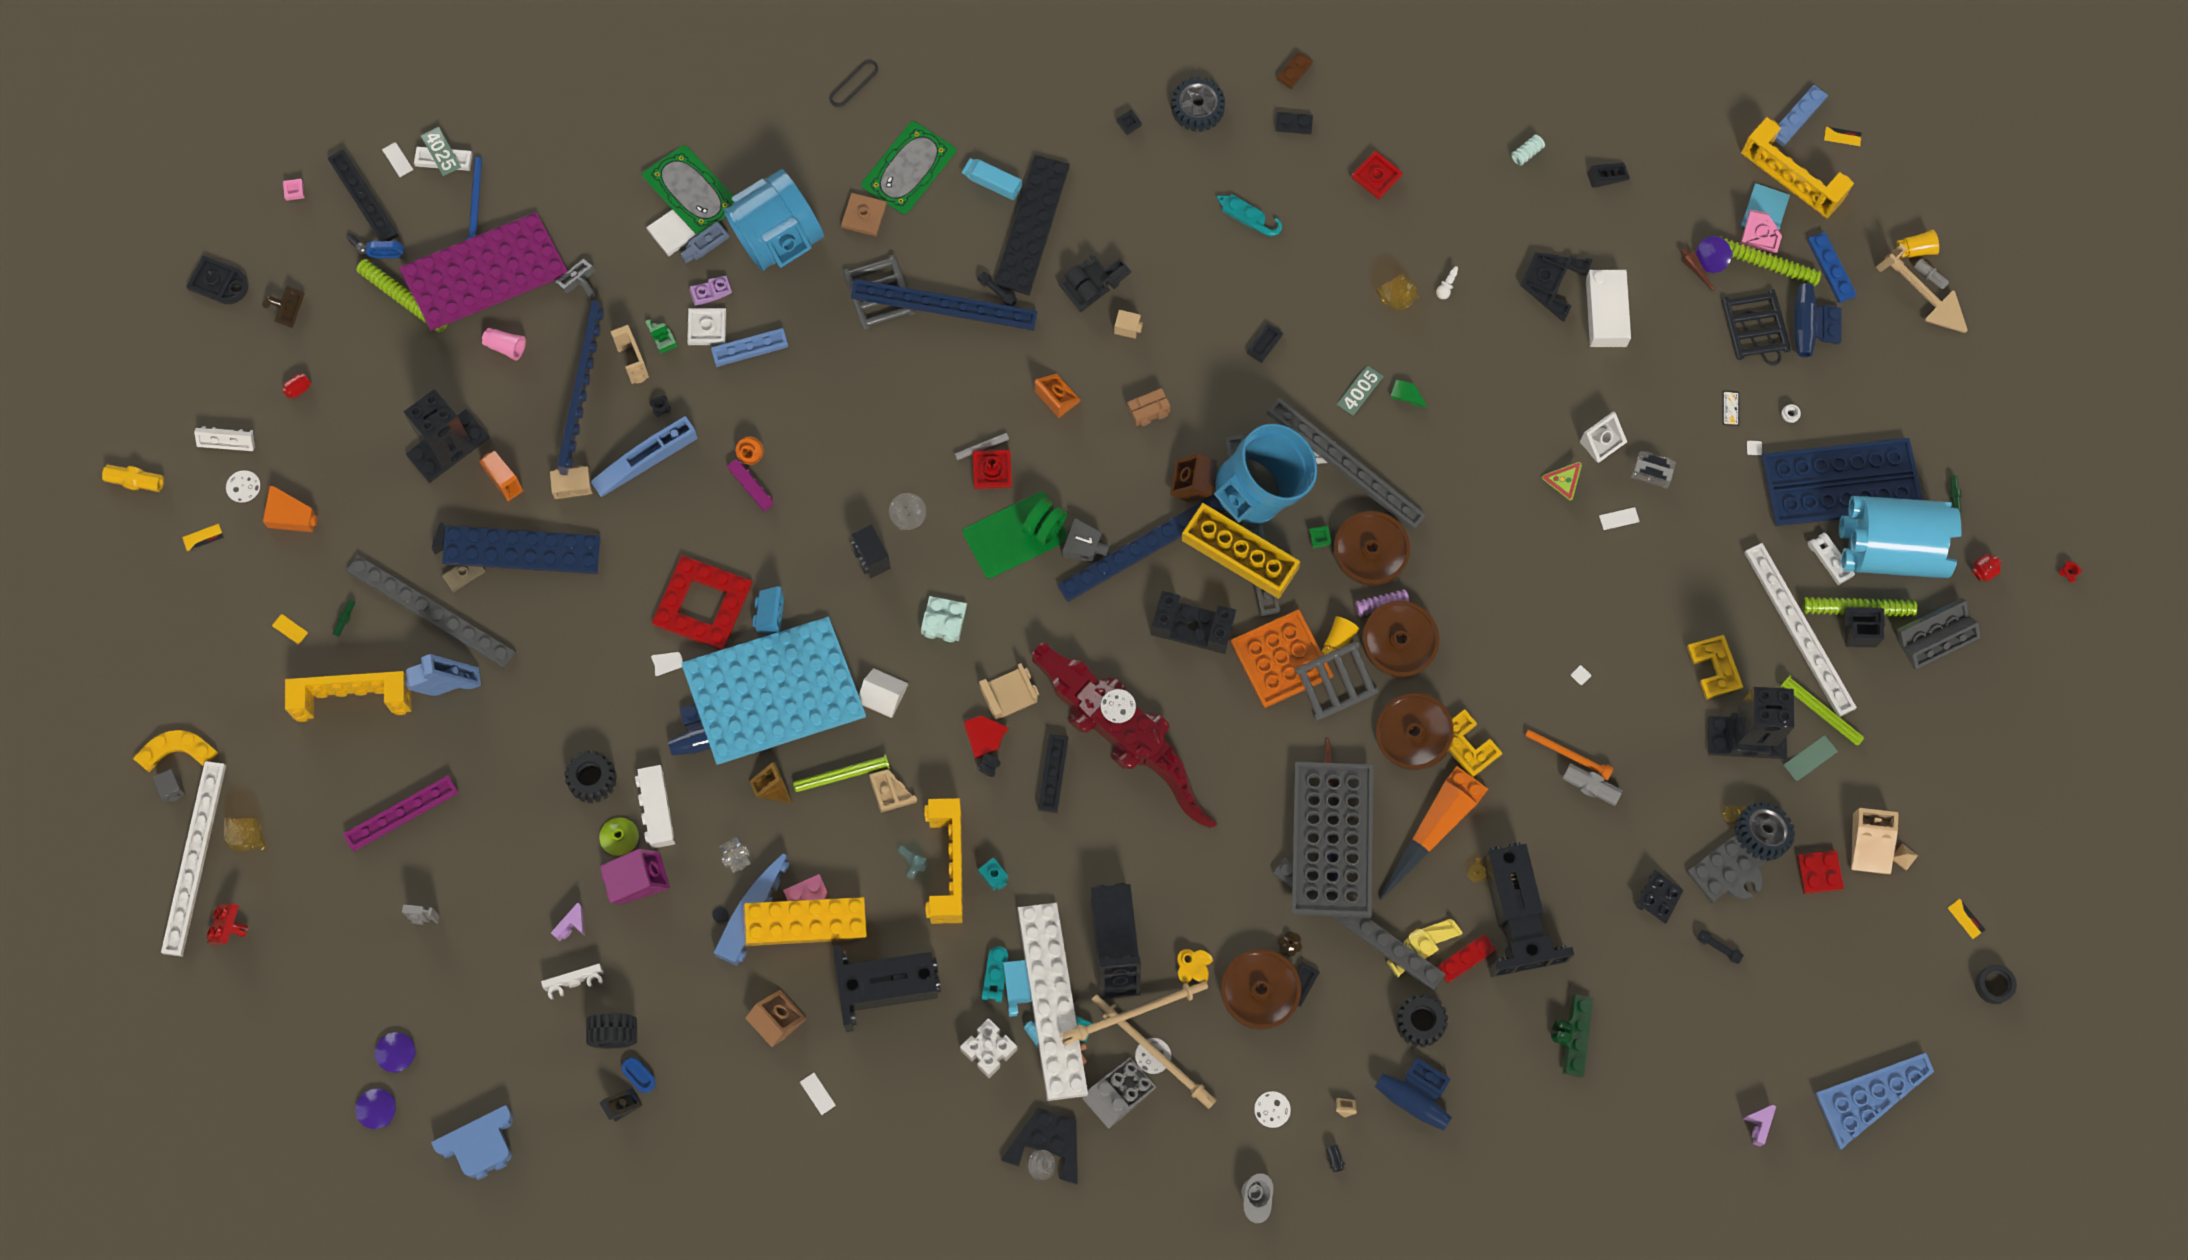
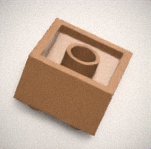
M781 990L756 1003L746 1016V1020L771 1047L783 1041L807 1019Z

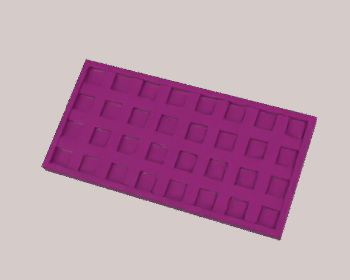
M537 212L399 267L430 331L555 281L567 272Z

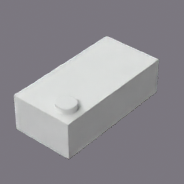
M1589 270L1586 277L1590 347H1627L1631 339L1627 271Z

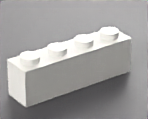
M661 765L637 769L638 776H635L637 788H641V794L638 795L640 806H644V813H641L643 825H647V832H644L646 844L650 843L652 849L674 845L675 838L663 768Z

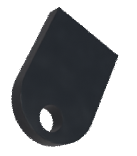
M203 256L186 287L192 292L217 302L234 304L245 297L249 285L247 278L240 270ZM235 286H242L241 291L233 292Z

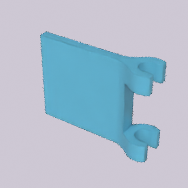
M1755 183L1741 226L1745 227L1751 209L1768 213L1780 230L1790 195Z
M1025 960L1003 962L1009 1017L1017 1016V1004L1032 1002Z

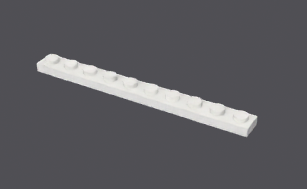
M1763 543L1744 552L1745 556L1836 715L1841 717L1857 708Z
M207 761L204 763L161 953L165 955L183 957L226 765L222 763Z

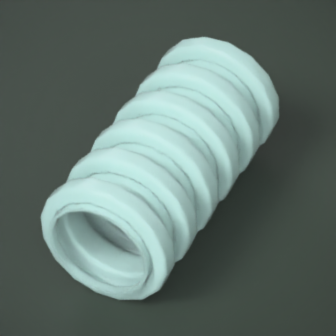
M1533 135L1524 145H1521L1520 148L1512 152L1514 162L1522 166L1524 162L1531 159L1545 147L1543 139L1538 135Z

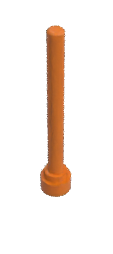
M1527 730L1525 734L1526 737L1598 772L1605 781H1608L1614 767L1608 764L1601 766L1531 730Z

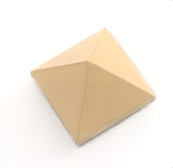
M1902 843L1895 851L1893 861L1904 870H1907L1918 855Z
M1336 1098V1112L1344 1118L1356 1114V1100Z

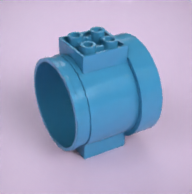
M783 169L772 174L765 181L761 179L731 198L734 202L733 205L723 209L739 241L762 272L776 263L780 268L812 249L811 246L824 238V233L814 213L797 186Z
M1266 424L1257 427L1241 441L1236 452L1219 468L1215 479L1216 492L1214 495L1219 499L1224 509L1238 523L1240 521L1248 524L1265 523L1285 507L1298 502L1312 489L1317 477V462L1313 450L1299 433L1289 427L1280 424ZM1245 459L1254 460L1270 471L1277 482L1279 497L1266 492L1253 480Z

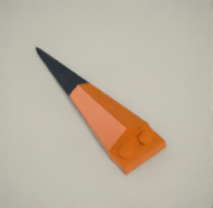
M1456 766L1440 789L1382 892L1380 900L1479 803L1488 791V788Z

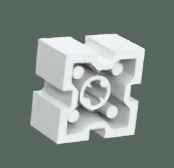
M988 1018L977 1029L978 1036L974 1038L971 1035L960 1046V1050L971 1061L976 1058L979 1061L977 1063L978 1068L990 1078L1000 1068L999 1061L1002 1058L1007 1061L1017 1051V1046L1006 1035L1001 1038L999 1036L1000 1029Z

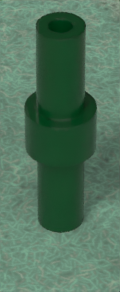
M1951 475L1950 499H1952L1953 508H1957L1961 512V489L1958 486L1957 475Z
M349 599L343 612H340L337 618L338 623L332 633L333 635L340 637L345 624L349 623L355 601Z

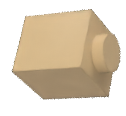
M1119 310L1114 334L1136 339L1137 332L1141 333L1143 322H1140L1141 315Z

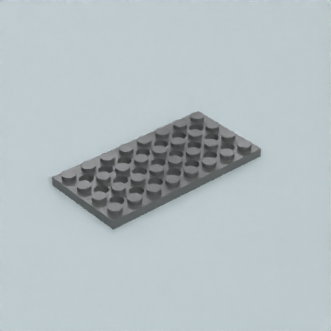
M1295 762L1292 915L1371 918L1373 765ZM1311 778H1316L1320 784L1314 787L1308 781ZM1330 779H1336L1338 780L1339 785L1337 787H1331L1328 784V781ZM1354 779L1359 785L1356 788H1351L1348 785V781ZM1312 796L1317 797L1319 803L1311 805L1308 799ZM1335 797L1338 799L1339 804L1331 806L1328 803V799ZM1350 798H1355L1359 804L1352 807L1347 801ZM1315 815L1319 818V822L1311 824L1308 821V817ZM1330 816H1336L1339 822L1332 825L1327 819ZM1349 817H1356L1358 824L1350 825L1347 819ZM1310 834H1316L1319 840L1312 843L1307 837ZM1329 835H1336L1338 842L1330 843L1327 837ZM1354 835L1357 837L1358 842L1350 844L1347 841V837ZM1309 853H1316L1318 860L1315 862L1309 861L1307 855ZM1331 853L1336 854L1338 860L1330 862L1327 856ZM1354 854L1357 856L1358 861L1350 863L1347 860V856ZM1315 872L1318 878L1311 881L1307 878V874ZM1333 872L1337 874L1338 879L1336 881H1329L1327 874ZM1349 873H1354L1358 879L1355 882H1349L1346 876ZM1308 891H1315L1318 897L1310 900L1306 894ZM1333 891L1337 894L1338 898L1331 901L1327 898L1326 894ZM1354 892L1357 895V900L1349 901L1346 898L1347 893Z

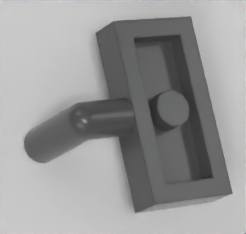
M584 259L555 281L557 286L566 294L574 290L576 286L581 285L589 299H593L596 296L589 283L585 280L595 272V269Z

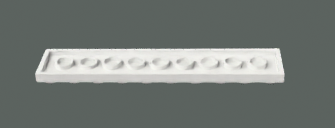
M1057 903L1018 907V918L1047 1101L1087 1096L1088 1091L1080 1042L1077 1040L1064 1046L1061 1041L1063 1038H1060L1061 1033L1075 1029L1077 1024Z

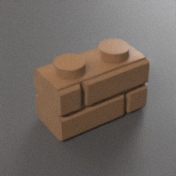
M1162 388L1128 401L1127 410L1135 426H1146L1153 419L1167 417L1168 413H1170V404Z

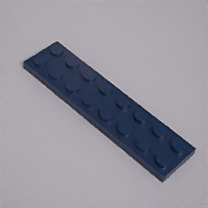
M445 526L442 564L598 574L601 537L597 535Z

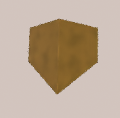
M775 762L771 763L749 781L756 798L792 803Z

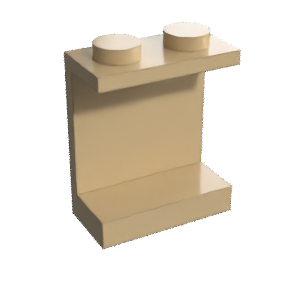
M626 325L610 331L618 352L633 347L638 362L626 366L631 384L642 383L646 378H649L629 326Z
M1021 663L1018 664V669L990 682H987L986 679L979 682V688L995 721L1037 703L1038 689L1035 684L1031 685L1029 680L1031 675L1027 667L1023 668Z

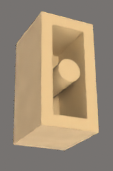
M575 466L569 469L568 476L560 475L558 469L550 471L552 494L555 499L593 494L591 473L588 466Z

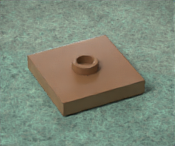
M851 193L841 228L877 237L887 202Z

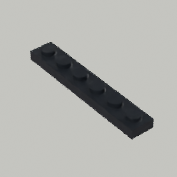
M342 149L327 158L378 239L380 241H391L399 235L345 151Z

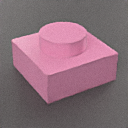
M302 179L283 181L284 198L286 201L305 198Z

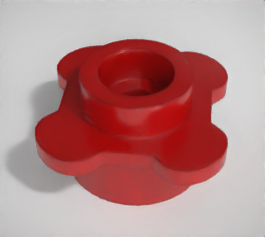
M2066 561L2063 569L2059 570V575L2064 576L2070 583H2073L2082 570L2076 563Z

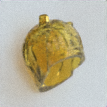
M1405 274L1398 275L1391 282L1387 281L1375 291L1380 299L1394 310H1404L1412 305L1415 299L1420 298L1415 283L1407 278Z
M224 818L223 836L225 843L230 849L237 852H245L257 846L261 849L265 848L266 845L262 841L261 826L257 818Z

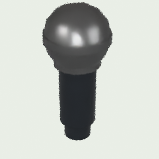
M348 234L346 238L356 247L357 253L366 255L367 244L360 242L354 235Z

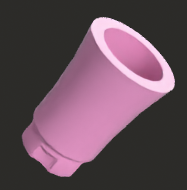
M487 328L482 336V344L517 361L524 352L526 339L524 336Z

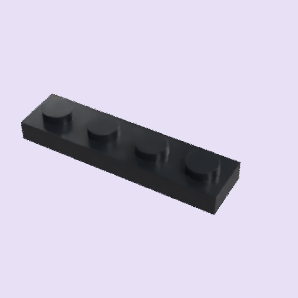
M1049 734L1038 811L1058 813L1069 740L1067 736Z

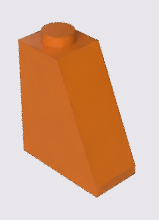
M496 451L487 453L479 461L482 468L507 501L523 492L517 477Z
M269 487L263 519L267 528L313 532L314 526H317L318 516L313 509L276 487Z

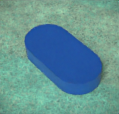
M631 1057L622 1063L621 1069L623 1074L640 1092L649 1093L655 1088L656 1080L654 1076L638 1059Z

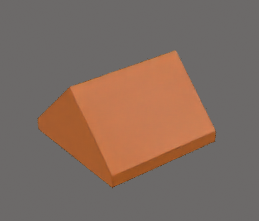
M1057 373L1036 379L1035 393L1058 418L1081 400Z

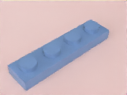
M1813 85L1778 124L1781 129L1775 141L1784 147L1826 100L1828 95Z
M781 328L711 347L716 367L788 348V343L784 330Z

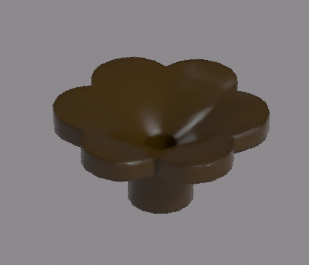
M1286 932L1284 936L1278 939L1279 951L1282 954H1287L1289 957L1295 956L1296 952H1300L1302 949L1300 936Z

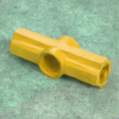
M107 464L102 472L103 481L120 484L131 490H139L140 488L159 492L164 484V477L162 475L144 472L142 469L133 466L123 468Z

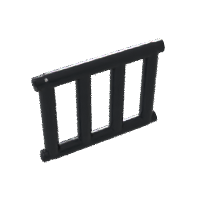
M1775 289L1769 290V293L1729 299V297L1722 298L1738 360L1744 359L1745 356L1782 350L1784 352L1791 351ZM1770 300L1773 308L1772 310L1734 316L1731 306ZM1775 317L1777 324L1775 327L1738 332L1736 327L1738 322ZM1779 333L1782 342L1742 349L1740 340Z

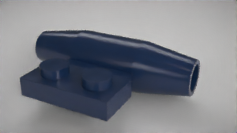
M1801 284L1798 286L1794 306V338L1799 357H1811L1813 355L1816 338L1825 343L1837 345L1841 343L1842 308L1827 305L1817 308L1812 284Z
M692 704L679 708L684 727L688 731L668 741L671 755L692 754L711 749L696 705Z
M1419 1058L1415 1059L1405 1075V1082L1384 1073L1381 1075L1375 1087L1392 1103L1418 1120L1443 1131L1445 1130L1452 1117L1434 1100L1439 1098L1451 1080L1449 1077Z

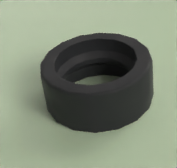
M1991 965L1978 974L1975 986L1978 995L1985 1002L2001 1004L2015 994L2017 982L2014 974L2007 967ZM1991 973L2000 974L2007 983V991L2001 996L1992 995L1985 987V978Z

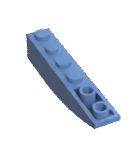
M684 416L619 458L591 481L592 485L600 497H603L697 440L698 437L695 429L687 417Z
M782 854L773 862L742 898L714 951L716 957L738 966L739 962H743L747 951H745L747 946H745L743 905L744 903L772 902L773 898L771 895L774 890L777 891L781 883L779 878L782 872L785 873L790 863L786 854Z

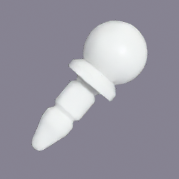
M1457 266L1450 271L1446 282L1442 281V285L1436 289L1438 298L1447 299L1450 296V289H1453L1451 284L1458 272Z

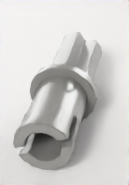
M1924 259L1919 260L1914 266L1915 269L1926 277V280L1930 279L1939 288L1944 289L1948 285V280L1937 272V268L1930 266Z

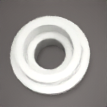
M1793 404L1786 405L1781 412L1782 418L1789 423L1798 421L1801 416L1800 409ZM1788 412L1793 413L1794 416L1788 415Z

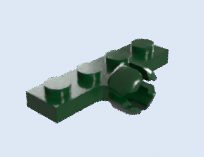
M1577 994L1572 995L1569 1020H1557L1552 1026L1551 1030L1558 1031V1033H1551V1039L1555 1043L1565 1046L1563 1074L1584 1077L1593 998Z

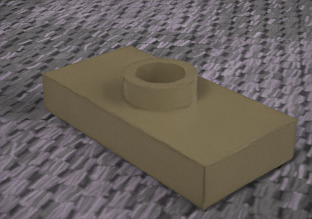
M458 565L442 577L454 593L486 571L483 567Z

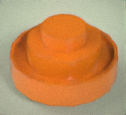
M744 437L736 445V455L745 464L751 465L759 462L764 454L762 443L755 437Z

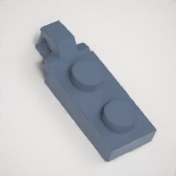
M716 222L688 242L686 250L680 254L681 259L688 263L693 259L697 260L727 240L729 234Z

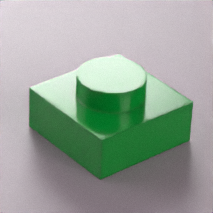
M1328 526L1309 529L1312 549L1331 546L1332 542Z

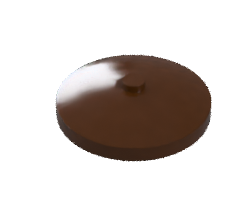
M1365 511L1348 518L1340 526L1334 540V556L1339 568L1347 577L1364 585H1382L1392 581L1404 570L1410 555V541L1403 526L1393 517L1377 511Z
M1392 601L1378 607L1367 619L1362 633L1363 649L1372 665L1384 674L1393 677H1410L1422 672L1434 660L1439 648V631L1431 615L1419 605L1408 601Z
M1409 693L1395 698L1382 710L1376 725L1377 743L1384 756L1394 765L1407 770H1423L1440 762L1449 752L1454 739V724L1450 713L1439 700L1427 694Z
M1251 950L1236 957L1227 967L1222 979L1221 996L1226 1010L1238 1023L1257 1030L1272 1029L1286 1022L1295 1012L1301 997V982L1296 969L1284 956L1270 950Z

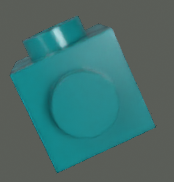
M994 858L978 869V874L993 892L996 889H1003L1008 884V874Z

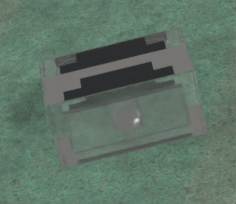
M1640 451L1636 457L1631 478L1667 489L1671 483L1676 462L1668 457H1658L1651 452Z

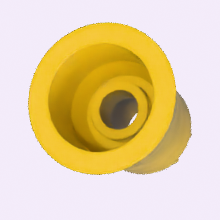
M1933 229L1896 242V248L1902 244L1907 249L1900 258L1938 255L1939 240Z
M1336 616L1322 653L1325 655L1348 645L1359 630V627L1345 618Z

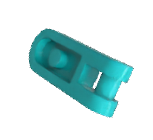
M996 946L989 952L982 1000L994 999L996 1002L1002 1003L1005 984L1003 962H1008V952L1001 946ZM990 986L998 987L997 992L990 991Z

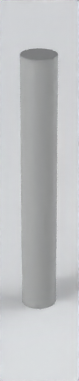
M1004 433L955 453V458L958 461L972 455L973 451H982L1007 441L1009 437L1007 433Z

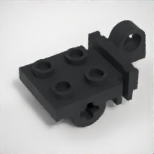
M1091 255L1089 256L1091 262L1085 259V263L1069 269L1065 274V278L1058 282V285L1080 313L1110 291L1108 285L1115 289L1119 286L1121 280L1132 273L1121 258L1105 269L1096 256Z

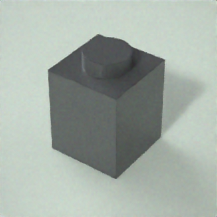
M172 769L153 777L160 797L166 803L175 802L180 799V796L185 795L179 778Z

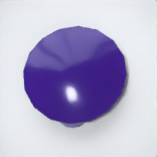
M1712 236L1700 242L1696 255L1705 271L1716 273L1727 268L1733 257V251L1727 241L1721 237Z
M398 1032L387 1034L381 1038L375 1050V1058L379 1066L392 1073H398L409 1067L416 1056L415 1046L411 1038Z
M371 1089L363 1093L356 1104L358 1121L364 1127L370 1129L388 1126L396 1112L394 1097L382 1089Z

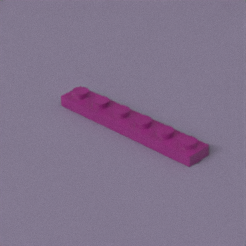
M448 775L345 832L343 835L351 850L355 852L459 793Z

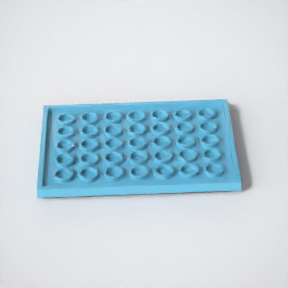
M829 617L681 663L716 765L866 717Z

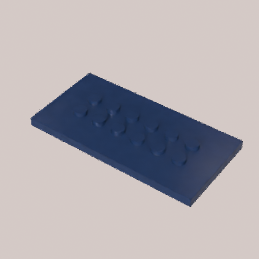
M1910 438L1764 453L1761 455L1775 526L1839 520L1841 516H1849L1848 509L1851 496L1923 500Z

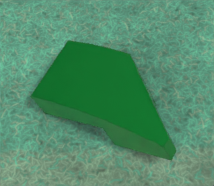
M651 320L645 321L660 354L678 347L666 324L661 323L659 325L652 323Z
M1396 380L1391 393L1393 400L1410 402L1411 406L1427 407L1414 383Z

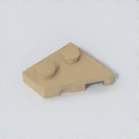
M888 769L869 775L880 812L917 802V798L914 795L912 796Z

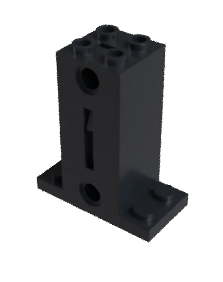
M435 389L403 411L420 441L418 445L406 453V456L428 483H431L490 439L489 435L467 409L456 415Z
M1117 883L1112 886L1097 885L1091 887V907L1100 981L1101 999L1140 996L1141 960L1138 952L1131 884Z
M841 945L833 947L843 1026L846 1032L854 1031L853 1025H857L854 1011L938 998V992H941L939 976L935 977V973H938L937 959L932 957L931 952L849 964L846 951L842 950ZM923 974L930 975L927 979L920 978ZM852 985L858 986L855 990L849 989Z

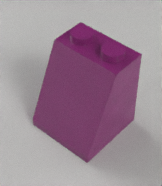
M637 849L600 866L601 877L607 889V898L613 904H624L670 889L660 852Z

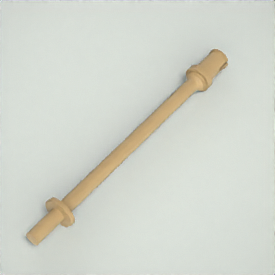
M1206 981L1191 987L1185 983L1183 984V990L1086 1027L1081 1024L1077 1025L1075 1029L1061 1033L1060 1038H1063L1061 1041L1064 1046L1077 1040L1083 1041L1086 1040L1090 1033L1184 997L1190 1001L1193 999V994L1208 989Z
M1097 994L1092 998V1001L1105 1012L1103 1015L1104 1019L1118 1014L1114 1010L1116 1008L1115 1004L1110 1007ZM1126 1020L1117 1023L1191 1090L1193 1098L1196 1097L1208 1110L1214 1105L1217 1099L1204 1089V1085L1195 1084Z

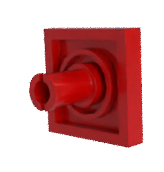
M1010 450L973 451L974 489L1012 488Z
M229 903L216 907L213 913V925L207 931L208 944H227L230 933L243 938L246 936L247 932L245 930H248V925L234 922L239 905Z

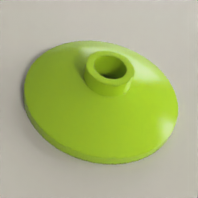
M613 818L603 825L599 835L600 844L611 855H626L637 846L639 840L638 829L627 818ZM617 832L622 833L620 838L615 837Z

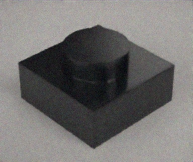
M1132 110L1117 118L1116 121L1126 135L1142 126V122Z

